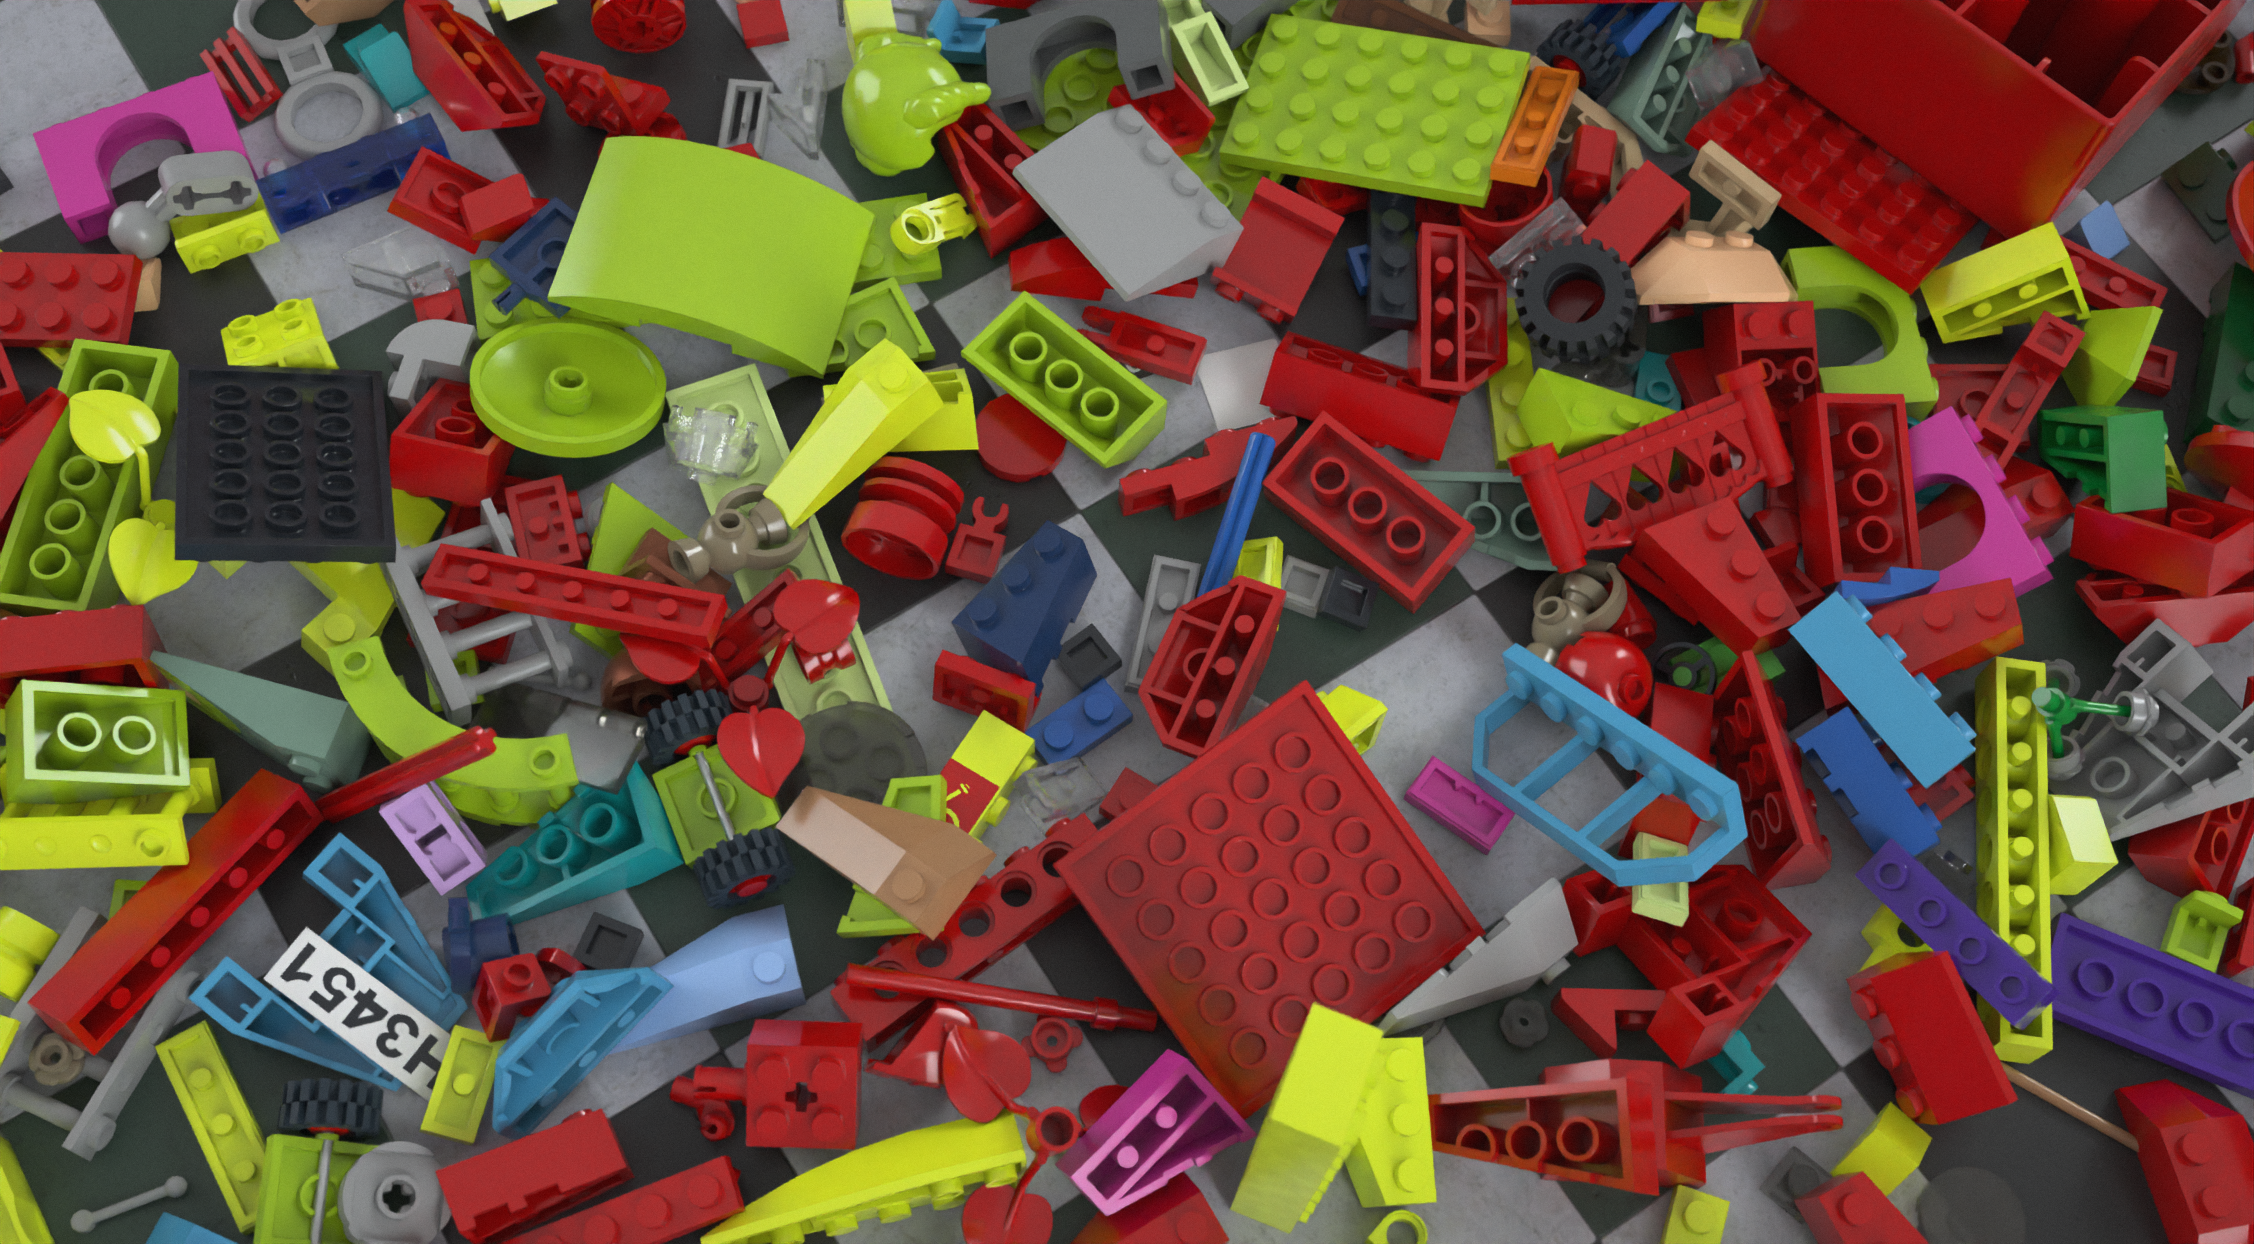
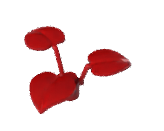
M818 579L800 580L784 588L775 601L774 619L776 624L784 631H787V633L780 639L766 675L762 679L753 675H744L733 682H729L714 656L705 650L706 647L621 631L619 640L626 648L632 663L639 672L658 683L675 684L688 680L698 671L700 659L708 665L720 685V691L728 696V702L733 712L722 720L718 728L717 745L720 755L741 781L758 793L772 799L777 795L785 779L799 763L805 747V733L799 720L783 709L769 708V690L773 688V680L787 647L795 639L800 650L807 655L818 656L834 651L852 633L859 616L860 600L858 593L851 587Z
M956 1025L951 1029L947 1037L942 1056L944 1088L953 1107L961 1115L977 1123H987L993 1120L1001 1112L1003 1106L1010 1113L1027 1118L1029 1123L1026 1128V1140L1031 1150L1036 1153L1034 1160L1019 1179L1015 1189L1009 1184L998 1187H986L984 1184L972 1192L966 1200L961 1216L964 1240L966 1244H1047L1053 1226L1051 1205L1040 1195L1025 1193L1027 1186L1041 1166L1047 1162L1048 1157L1055 1156L1069 1149L1076 1142L1077 1138H1081L1130 1087L1105 1085L1090 1091L1084 1096L1078 1109L1080 1120L1084 1126L1082 1128L1074 1114L1064 1107L1054 1106L1040 1113L1033 1106L1028 1108L1018 1105L1012 1100L1021 1096L1027 1090L1031 1081L1030 1059L1027 1052L1016 1040L997 1031Z

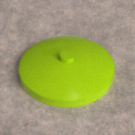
M548 317L515 324L487 340L476 353L470 368V398L480 420L503 440L538 454L581 458L604 455L624 449L645 437L656 426L664 410L666 377L656 355L633 335L612 325L594 322L589 319L561 317L558 319L557 317Z

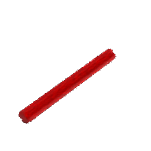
M477 725L317 798L315 805L325 818L323 821L328 820L334 824L494 754L497 747L493 739L497 734L490 727L483 730Z

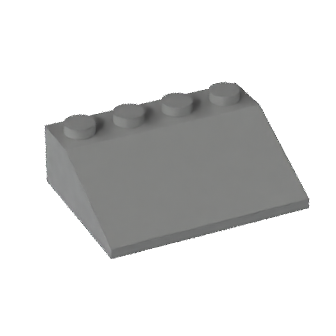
M1131 104L1095 114L1015 166L1012 172L1014 177L1125 302L1214 271L1216 266L1222 268L1244 230V227L1235 219L1228 208L1201 182L1200 178L1189 169L1172 150L1170 145L1155 132Z

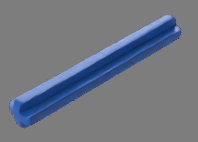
M1253 432L1249 437L1197 597L1228 584V581L1232 580L1259 498L1262 482L1265 479L1276 446L1274 438L1269 435Z

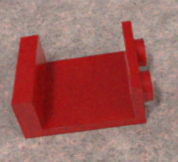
M1262 176L1239 222L1244 227V230L1222 268L1215 267L1209 282L1217 286L1214 290L1215 293L1224 299L1237 304L1243 299L1258 307L1256 314L1265 320L1280 325L1282 320L1291 323L1345 218Z

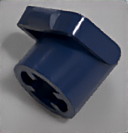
M468 897L448 898V926L442 929L443 951L451 980V990L457 995H463L474 991L482 963L521 954L513 922L507 912L470 921Z

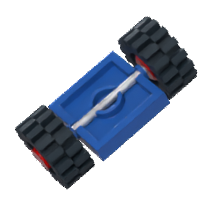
M1683 2L1598 3L1583 20L1577 19L1573 23L1572 19H1567L1563 23L1561 22L1538 46L1536 50L1538 54L1536 56L1552 68L1579 72L1578 89L1595 102L1618 78L1617 76L1621 72V67L1618 66L1621 63V59L1637 53L1642 47L1641 43L1650 33L1662 26L1667 20V16Z

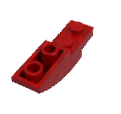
M1068 237L1032 244L1010 252L1008 257L1011 291L1023 292L1025 290L1030 294L1101 302L1104 290L1114 289ZM1194 277L1149 294L1194 299L1199 286L1198 279Z
M1291 416L1283 419L1270 417L1258 422L1253 427L1237 431L1234 429L1220 430L1210 438L1205 439L1202 458L1184 457L1172 463L1171 466L1156 470L1142 468L1129 473L1125 478L1119 479L1118 503L1123 517L1168 505L1173 520L1177 521L1229 500L1250 435L1253 432L1269 435L1275 440L1276 446L1267 470L1268 473L1292 448L1298 426L1296 417Z

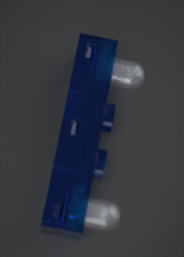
M402 107L394 114V127L374 135L364 136L356 142L333 151L320 153L314 158L294 166H290L286 160L278 157L267 160L263 166L264 177L255 180L280 234L399 188L422 146L451 160L445 141L431 113L420 116L415 109Z

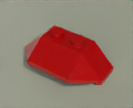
M405 0L403 10L413 71L461 132L538 124L547 97L498 37L472 18L454 11L455 6L448 0Z
M1422 222L1420 225L1416 245L1417 322L1413 331H1408L1407 371L1419 391L1466 396L1502 371L1508 364L1507 281L1488 255L1474 242L1475 237L1467 227Z
M2095 569L2087 574L2084 579L2077 580L2074 589L2095 616L2127 645L2157 618L2189 641L2193 647L2228 642L2254 621V569L2208 599L2186 598L2180 595L2178 590L2159 584L2147 585L2138 583L2132 576L2114 570L2103 571Z
M1239 575L1228 581L1227 585L1209 591L1176 609L1138 689V696L1163 747L1196 759L1237 729L1269 659L1287 596L1285 590Z
M2168 1079L2114 1090L2128 1131L2134 1135L2138 1142L2139 1152L2136 1153L2169 1243L2254 1244V1142L2244 1116Z

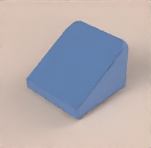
M2108 200L2081 218L2066 237V239L2109 260L2130 245L2119 218Z

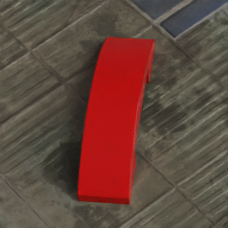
M2046 310L2042 312L1974 420L1984 438L1976 443L1984 458L1993 454L2002 470H2004L2021 442L2022 435L2056 379L2066 368L2086 335L2085 332Z

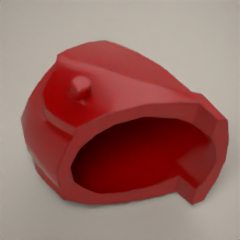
M935 998L882 1060L867 1058L863 1065V1071L885 1079L894 1078L905 1081L910 1086L940 1090V1088H944L942 1056L947 1037L951 1029L956 1025L978 1029L976 1016L960 1003Z

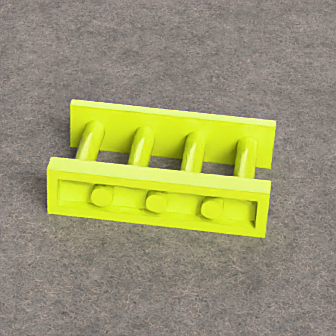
M189 758L191 786L187 790L71 804L7 802L6 763H4L0 769V789L5 807L0 815V870L187 865L190 858L182 818L186 813H217L222 804L215 759Z

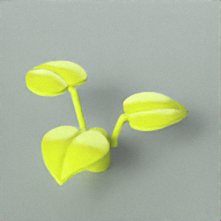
M90 390L73 395L69 399V428L72 438L80 450L94 460L105 463H121L127 461L133 454L138 458L142 498L139 507L144 513L141 519H127L113 530L109 539L108 555L114 577L127 600L132 606L144 605L150 600L178 589L192 578L198 562L194 560H175V502L168 499L153 501L151 498L148 454L143 447L149 446L159 439L161 433L159 421L154 412L145 403L122 392Z

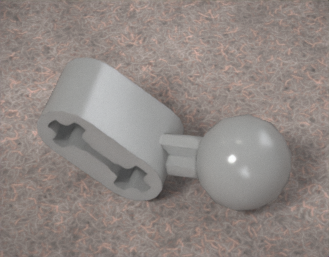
M227 150L176 155L167 158L158 168L161 188L147 202H126L115 209L109 219L108 235L111 243L121 254L136 255L140 260L150 259L163 252L168 245L171 232L169 221L176 214L195 216L241 211L249 208L257 200L259 190L248 159L241 153Z

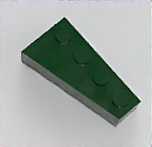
M2236 261L2210 290L2208 301L2211 304L2209 317L2205 320L2202 336L2205 337L2203 351L2197 360L2195 373H2198L2195 390L2191 393L2182 443L2188 446L2195 437L2211 432L2214 425H2226L2239 431L2254 432V272Z

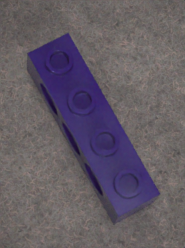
M1892 838L1854 875L1934 951L1948 950L1959 975L2014 1027L2024 1030L2061 994L2057 988L1921 862Z

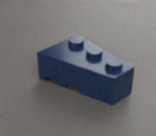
M1047 520L951 621L969 657L981 664L1006 673L1018 674L1025 680L1036 683L1035 696L1039 698L1044 687L1042 678L1051 659L1057 660L1062 650L1060 641L1069 622L1075 623L1098 575L1083 539Z

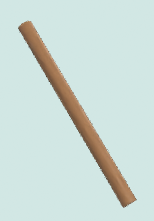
M2000 1061L2009 1081L2130 1149L2139 1152L2138 1142L2134 1135Z

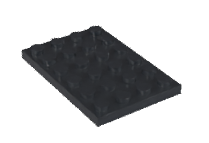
M179 363L175 560H194L197 562L251 561L255 563L267 561L395 563L396 536L382 371Z

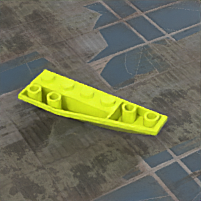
M1002 1109L993 1120L987 1123H977L964 1118L906 1132L853 1150L799 1175L745 1207L746 1211L733 1215L701 1237V1244H802L805 1242V1234L825 1230L826 1236L843 1235L859 1228V1221L879 1217L880 1223L896 1222L912 1216V1208L932 1204L934 1210L957 1207L965 1203L964 1196L972 1194L973 1191L984 1184L986 1187H998L1009 1184L1015 1189L1019 1179L1026 1171V1155L1014 1114L1010 1113L1007 1109Z

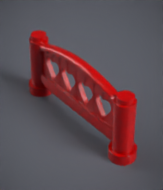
M1761 359L1715 375L1721 395L1559 459L1553 441L1529 448L1506 458L1512 476L1520 477L1551 564L1557 567L1559 574L1568 573L1587 565L1584 556L1590 550H1607L1634 546L1643 529L1728 496L1734 502L1757 482L1763 481L1767 490L1794 480L1791 473L1794 468L1762 381L1768 377ZM1715 434L1734 448L1741 456V465L1737 470L1725 468L1723 474L1719 477L1713 475L1709 468ZM1674 450L1695 466L1701 475L1697 486L1694 487L1686 484L1678 494L1672 492L1668 486ZM1632 467L1659 489L1658 500L1655 503L1643 501L1638 510H1632L1626 502ZM1590 483L1614 501L1618 507L1617 516L1613 520L1601 518L1596 527H1590L1584 519Z

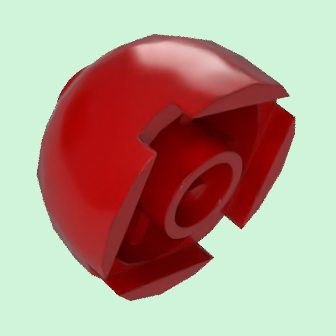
M1586 631L1580 634L1585 637L1580 639L1575 645L1567 644L1561 651L1555 668L1637 719L1646 709L1653 688L1651 664L1638 645L1617 634L1606 631Z

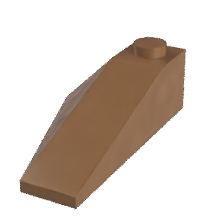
M810 786L805 787L776 825V828L933 941L997 855L954 824Z

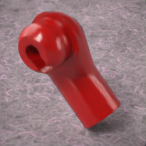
M2253 30L2239 39L2232 48L2235 57V81L2239 84L2254 82Z
M677 1075L671 1088L670 1100L696 1108L702 1126L700 1131L705 1139L717 1142L730 1136L735 1127V1115L729 1100L701 1099L700 1101H695L693 1091L697 1087H693L694 1079Z

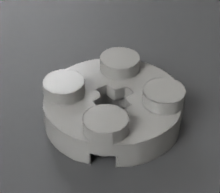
M388 1142L362 1155L354 1162L344 1175L338 1193V1212L347 1239L355 1244H427L443 1229L449 1221L451 1211L435 1171L442 1169V1167L433 1158L435 1155L430 1150L412 1142ZM393 1184L401 1185V1194L410 1196V1204L400 1207L398 1213L389 1211V1205L383 1203L382 1199L383 1194L391 1191Z

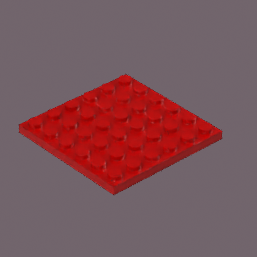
M1303 680L1052 864L1199 1071L1244 1121L1272 1100L1313 1003L1369 1025L1462 953L1477 937H1482L1486 934L1307 680Z

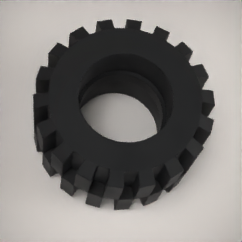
M1572 236V244L1564 246L1561 238L1551 241L1553 250L1546 252L1543 247L1538 249L1534 253L1536 261L1534 264L1526 261L1521 269L1524 276L1523 280L1517 279L1516 282L1517 299H1515V306L1523 331L1534 348L1538 346L1542 354L1549 359H1552L1554 355L1558 356L1560 363L1571 365L1572 358L1580 360L1581 365L1591 363L1590 356L1596 354L1599 355L1600 359H1603L1610 355L1609 348L1612 345L1619 348L1625 342V332H1631L1635 324L1634 313H1637V297L1631 270L1626 261L1621 262L1619 252L1613 247L1605 250L1603 242L1592 238L1590 245L1584 244L1582 236ZM1587 280L1598 285L1604 292L1605 300L1600 310L1590 319L1579 323L1563 322L1552 316L1548 305L1553 293L1566 282Z

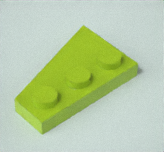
M895 277L850 295L825 373L846 371L884 338L900 347L913 362L936 360V351ZM784 368L788 377L807 375Z
M611 482L605 487L602 499L604 505L599 525L595 527L591 545H593L587 570L618 575L645 532L652 527L671 541L690 537ZM571 622L569 633L609 660L623 647L619 640L620 631Z
M942 775L891 779L882 805L946 822L947 781ZM855 884L852 887L855 890V894L847 916L842 915L836 932L842 938L921 933Z

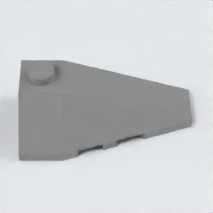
M1554 876L1547 880L1503 916L1504 919L1486 935V942L1480 936L1477 937L1450 963L1449 967L1451 969L1448 972L1445 968H1441L1396 1005L1377 1027L1384 1031L1382 1037L1525 992L1540 979L1548 986L1571 966L1565 958L1578 945V941L1559 881Z

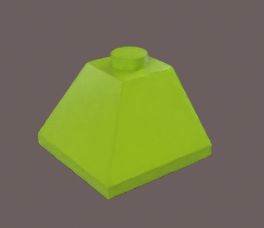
M2156 306L2094 310L2090 311L2091 318L2084 319L2079 326L2071 324L2085 332L2086 335L2061 374L2078 405L2114 406L2137 378L2162 314V309Z

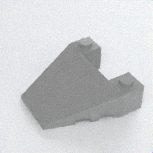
M2157 618L2120 652L2112 665L2116 672L2103 692L2097 690L2091 699L2093 702L2113 704L2120 692H2133L2136 688H2144L2148 691V696H2151L2159 706L2157 724L2152 729H2149L2144 736L2132 737L2126 731H2119L2114 727L2111 715L2090 713L2080 730L2073 729L2069 737L2077 741L2079 748L2085 753L2086 760L2082 763V770L2067 780L2058 781L2048 778V789L2055 795L2090 796L2096 799L2111 842L2254 797V702L2220 733H2217L2183 706L2181 702L2214 671L2189 641Z

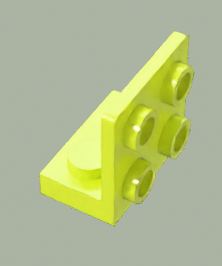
M312 298L283 301L273 311L256 317L253 315L238 317L231 321L228 327L221 330L228 365L339 369L324 336Z

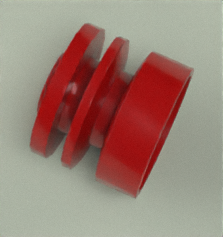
M590 0L594 34L605 45L618 51L630 53L659 51L678 41L683 36L687 27L684 0Z
M1546 166L1542 170L1536 187L1493 180L1484 208L1456 203L1460 227H1467L1475 237L1474 242L1488 255L1501 274L1522 272L1521 269L1526 261L1534 264L1536 261L1534 253L1538 249L1543 247L1546 252H1549L1553 247L1551 241L1556 240L1552 177Z
M881 457L865 473V482L858 491L860 502L851 509L841 535L842 545L853 557L882 573L903 579H930L938 573L948 547L947 534L955 528L957 523L956 515L961 512L964 504V492L946 474L925 463L904 457Z

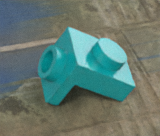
M1737 1030L1717 1056L1707 1059L1729 1083L1719 1094L1751 1095L1759 1087L1752 1078L1765 1068L1761 1061L1750 1051L1751 1045L1748 1039L1739 1030Z

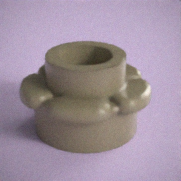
M54 1032L43 1037L41 1044L31 1050L28 1059L29 1068L35 1071V1079L44 1085L66 1084L81 1074L85 1066V1050ZM55 1054H60V1061L53 1063L52 1057Z

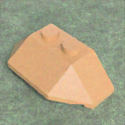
M1687 231L1686 237H1665L1630 269L1632 279H1634L1638 305L1797 301L1798 294L1772 253L1753 242L1754 237L1751 234L1740 231H1727L1725 237H1714L1712 234L1702 231Z

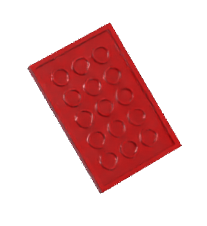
M1768 65L1690 129L1684 142L1698 151L1708 141L1712 140L1782 194L1777 205L1910 295L1917 290L1981 221L1976 215Z

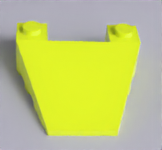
M392 488L395 534L401 547L409 545L412 549L430 543L445 517V512L429 497H414L408 495L404 490ZM209 561L208 563L228 579L247 561ZM288 561L332 601L331 604L301 630V647L334 676L327 649L378 635L380 637L397 605L378 562L363 564L359 562L307 563Z

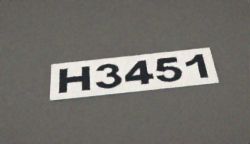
M306 927L263 979L429 1102L451 1035Z

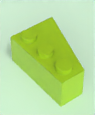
M1538 367L1515 409L1533 446L1553 441L1559 459L1677 412ZM1675 450L1673 452L1668 484L1679 468L1677 452ZM1632 467L1630 481L1652 483Z

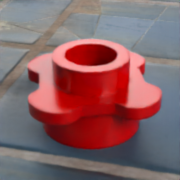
M1039 1014L1031 1035L1025 1036L1022 1039L1021 1046L1027 1052L1028 1057L1038 1058L1046 1063L1048 1071L1059 1073L1066 1069L1067 1057L1073 1048L1081 1046L1083 1034L1077 1026L1070 1027L1061 1018ZM1054 1037L1057 1040V1044L1049 1046L1047 1044L1048 1038Z

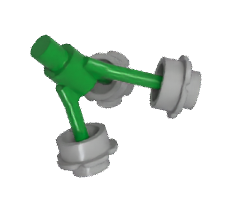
M2059 658L2052 662L2050 660L2040 661L2041 663H2046V687L2035 689L2031 699L2036 705L2037 711L2045 717L2044 720L2049 731V737H2047L2048 778L2058 781L2067 780L2082 770V763L2086 760L2084 751L2079 748L2076 740L2069 736L2061 735L2062 725L2072 722L2077 713L2090 712L2111 715L2114 727L2119 731H2126L2132 737L2144 736L2149 729H2152L2157 724L2159 706L2151 696H2148L2146 689L2136 688L2133 692L2122 691L2116 696L2113 704L2072 698L2080 689V678L2074 673L2075 667L2070 662Z

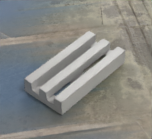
M729 79L717 147L735 146L730 145L739 91H746L737 145L748 143L756 93L760 92L762 96L753 147L759 158L764 160L774 98L773 82Z

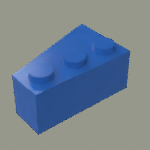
M1848 706L1795 740L1804 756L1873 855L1891 838L1901 844L1916 859L1941 844L1935 832L1942 829L1943 826L1926 802L1917 807L1906 791L1913 786L1908 776L1896 760L1888 765L1877 749L1883 745V742L1866 719L1859 723Z

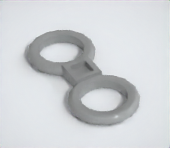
M238 0L233 13L234 27L243 33L258 56L281 61L291 85L280 97L274 113L276 135L285 148L303 160L320 163L347 160L365 150L378 135L384 118L381 98L365 80L351 73L334 71L324 46L335 35L339 23L320 27L315 24L307 33L294 39H268L257 33L253 24L258 8L266 0ZM332 91L347 93L357 98L363 106V114L358 126L350 134L339 140L330 142L310 141L299 135L295 130L294 120L298 110L307 100L318 94Z

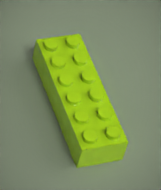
M75 338L57 390L62 391L69 399L77 393L90 390L122 392L141 400L154 412L161 427L160 437L155 443L143 447L148 454L152 495L177 417L174 411L178 407L179 363L170 350ZM69 403L28 473L0 554V608L22 617L56 614L63 610L87 611L106 609L116 605L121 589L110 565L108 555L109 539L113 530L120 523L131 518L141 519L144 513L139 507L142 498L137 456L133 454L131 458L121 463H105L87 456L80 450L72 438L69 428Z

